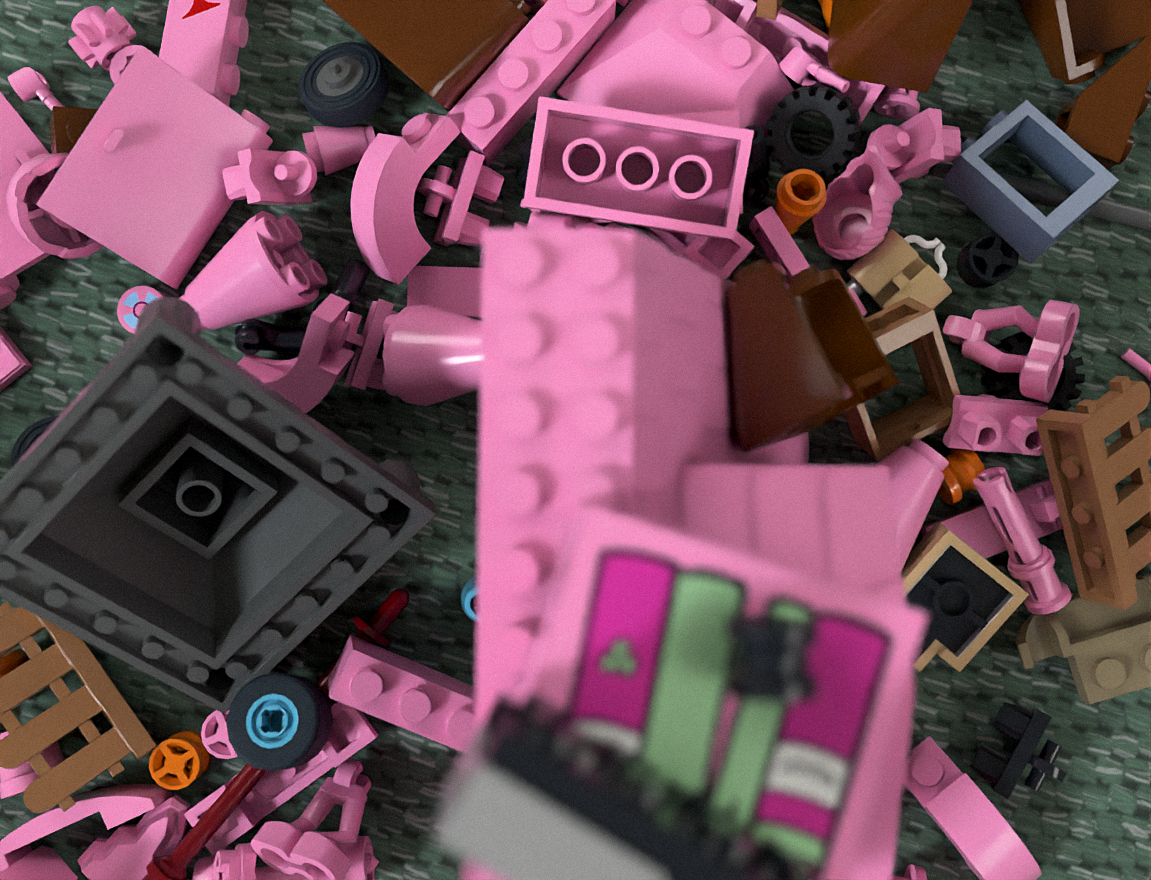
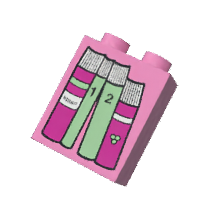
M579 504L517 699L523 701L529 690L541 694L569 712L577 720L572 730L601 751L609 739L614 740L634 751L653 765L657 770L653 779L674 796L681 799L687 788H692L719 804L735 817L736 821L733 828L757 847L761 846L766 836L772 837L812 864L815 868L812 877L815 879L848 880L927 614L598 507ZM748 614L778 615L806 618L820 622L819 641L809 650V669L818 678V697L816 700L798 703H776L741 699L724 693V672L734 664V645L725 636L726 617ZM465 858L461 880H501Z

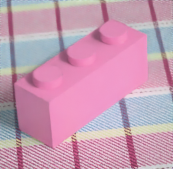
M350 634L328 679L329 698L464 752L476 733V687Z

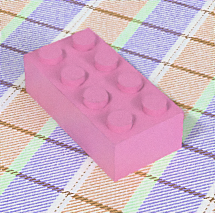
M539 96L523 206L530 209L724 240H735L754 130Z

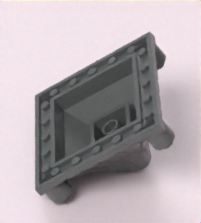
M162 297L154 299L144 307L139 316L135 334L0 480V596L225 714L230 709L231 702L244 685L257 676L265 675L272 670L437 514L435 503L421 493L417 471L410 464L399 460H389L377 465V463L353 446L342 441L335 433L314 418L307 416L300 408L276 391L265 386L261 380L233 360L223 356L219 350L200 338L201 320L198 312L189 303L179 298Z

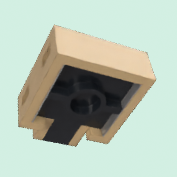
M939 521L908 555L901 571V579L904 581L906 607L927 614L912 666L921 672L930 660L938 654L960 672L1029 596L1024 589Z

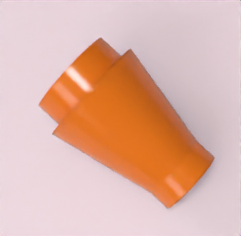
M798 169L786 174L779 181L776 192L775 212L790 235L796 233L801 225L824 207L827 194L823 179L812 170Z

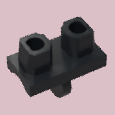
M1006 702L1002 704L992 725L1017 739L1010 754L1007 757L982 743L970 764V767L981 777L993 784L991 788L994 792L1006 799H1009L1027 763L1033 767L1024 784L1039 792L1047 775L1063 782L1067 775L1066 772L1053 765L1062 749L1058 744L1047 739L1039 756L1033 754L1052 717L1038 709H1033L1030 712L1025 708Z

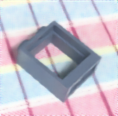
M1025 100L1010 114L1005 110H1001L982 130L983 136L975 141L972 137H969L961 143V154L958 158L951 161L953 166L942 184L1032 264L1093 210L1119 180L1028 100ZM1007 139L1071 195L1047 217L983 161Z

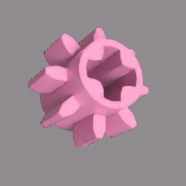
M90 6L80 11L74 17L71 28L77 36L69 40L68 43L81 60L86 61L91 69H95L100 64L105 70H109L111 59L116 52L125 46H131L132 44L129 40L136 37L137 33L115 7H111L105 12L100 6Z

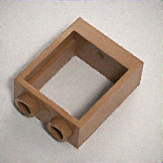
M910 297L865 318L884 355L911 342L928 395L872 423L864 403L844 413L855 443L876 461L886 458L902 445H910L915 438L920 440L928 435L945 431L950 426L952 420L954 396L961 395L934 309Z

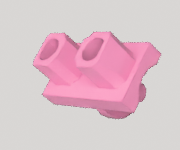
M927 108L899 126L889 124L879 127L870 134L867 146L874 145L879 148L888 171L895 177L897 183H901L909 178L918 179L928 174L930 167L939 162L949 163L958 158L961 154V135L959 127L942 125L941 109Z
M248 148L237 151L240 165L223 169L222 173L226 192L230 200L247 199L248 204L302 206L313 203L309 192L315 186L317 168L313 159L302 151L279 152Z
M471 150L467 158L461 157L451 186L448 185L452 169L443 165H438L434 180L429 178L420 179L416 191L428 197L423 210L424 214L437 217L441 203H445L433 242L444 246H449L456 242L475 247L483 244V229L489 228L490 220L467 212L471 198L475 197L492 204L496 202L504 182V176L482 165L485 158L484 155Z
M378 299V302L372 301L361 335L356 333L362 316L350 311L347 312L345 322L350 323L351 326L342 347L351 350L352 346H355L356 350L344 385L359 390H365L366 387L385 390L382 381L385 372L384 362L376 357L381 342L385 339L382 331L385 319L390 314H398V312L393 311V303Z
M987 394L979 396L955 395L952 420L949 428L944 433L942 442L948 448L1040 456L1043 453V447L1036 418L1048 411V407L1042 402L1000 399Z

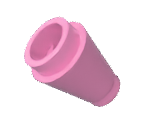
M372 125L341 128L313 126V132L302 133L306 153L313 159L317 172L324 171L325 176L359 163L368 146L375 138Z

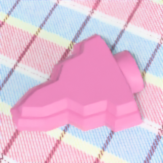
M174 795L156 808L146 812L138 824L120 826L109 839L97 838L77 860L81 866V872L89 880H142L147 874L146 867L150 861L156 856L170 855L186 834L188 820L183 814L190 809V804L178 795Z

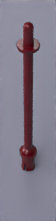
M401 588L394 590L368 621L357 615L353 621L360 631L355 636L372 644L376 643L381 647H388L391 641L383 633L410 601L409 593ZM340 654L315 683L321 687L328 699V679ZM247 763L173 852L162 857L156 856L150 861L146 867L147 874L142 880H186V867L268 770L253 768Z

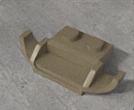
M1136 574L1137 582L1135 583L1138 600L1126 610L1082 599L1079 592L1072 593L1070 602L1058 611L1042 615L1031 614L1022 624L1015 638L1022 667L1025 670L1033 668L1036 662L1055 655L1062 658L1067 657L1080 701L1089 705L1151 687V575Z

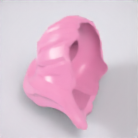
M874 145L867 146L861 156L852 159L847 165V169L839 177L835 178L833 182L828 184L826 203L812 217L814 233L819 247L823 248L830 256L839 260H853L871 252L872 249L876 248L884 240V234L887 233L892 219L893 205L903 194L901 186L888 171L878 147Z

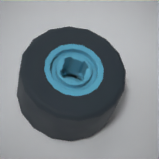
M274 672L257 676L240 689L231 702L226 724L229 742L239 758L253 768L277 771L303 766L316 757L329 739L333 718L330 702L320 686L307 677Z

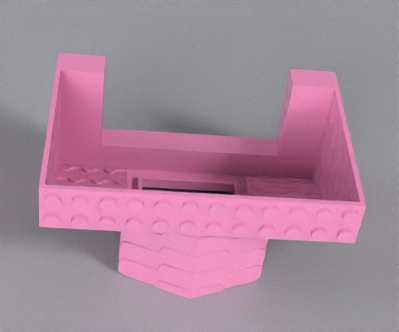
M483 229L476 731L481 723L485 722L486 715L502 689L517 698L579 504L598 507L906 607L904 581L901 579L893 492L889 480L888 466H809L808 432L744 454L733 433L727 293L736 284L701 269L697 263L667 250L666 245L634 230ZM912 666L848 880H890L893 872L901 792L904 790L915 695Z

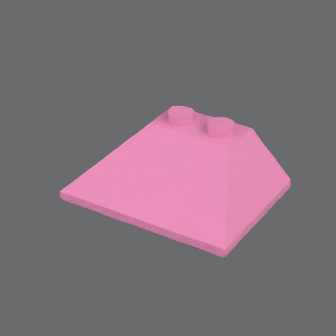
M631 0L559 88L557 95L565 101L654 115L739 109L740 128L744 129L751 125L759 126L763 129L766 137L768 130L765 128L767 120L772 115V110L794 89L772 53L706 0Z

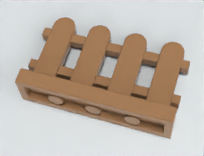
M1116 376L1109 381L1111 390L1098 400L1083 399L1075 405L1077 413L1048 410L1036 418V423L1080 598L1126 610L1138 600L1135 583L1137 582L1136 573L1151 562V471L1148 466V460L1151 458V427L1140 426L1138 414L1148 406L1150 389L1143 381H1133L1128 376ZM1120 428L1121 437L1106 447L1104 439ZM1130 474L1132 481L1116 492L1115 485ZM1140 519L1141 525L1127 536L1125 530Z
M6 602L0 606V656L20 645L30 660L0 678V721L9 733V735L0 740V767L9 770L16 769L29 762L39 778L29 784L24 792L23 800L26 807L33 812L42 813L58 804L62 811L65 812L76 804L70 796L106 770L114 778L125 770L120 760L131 753L137 762L152 752L157 745L81 638L20 606L13 610L10 604ZM42 630L47 633L54 645L44 651L41 650L33 638L34 635ZM71 671L75 673L83 685L73 693H71L62 680V677ZM49 686L59 702L22 726L11 710ZM101 712L112 726L110 730L102 735L90 720ZM78 728L89 744L54 768H51L41 752Z

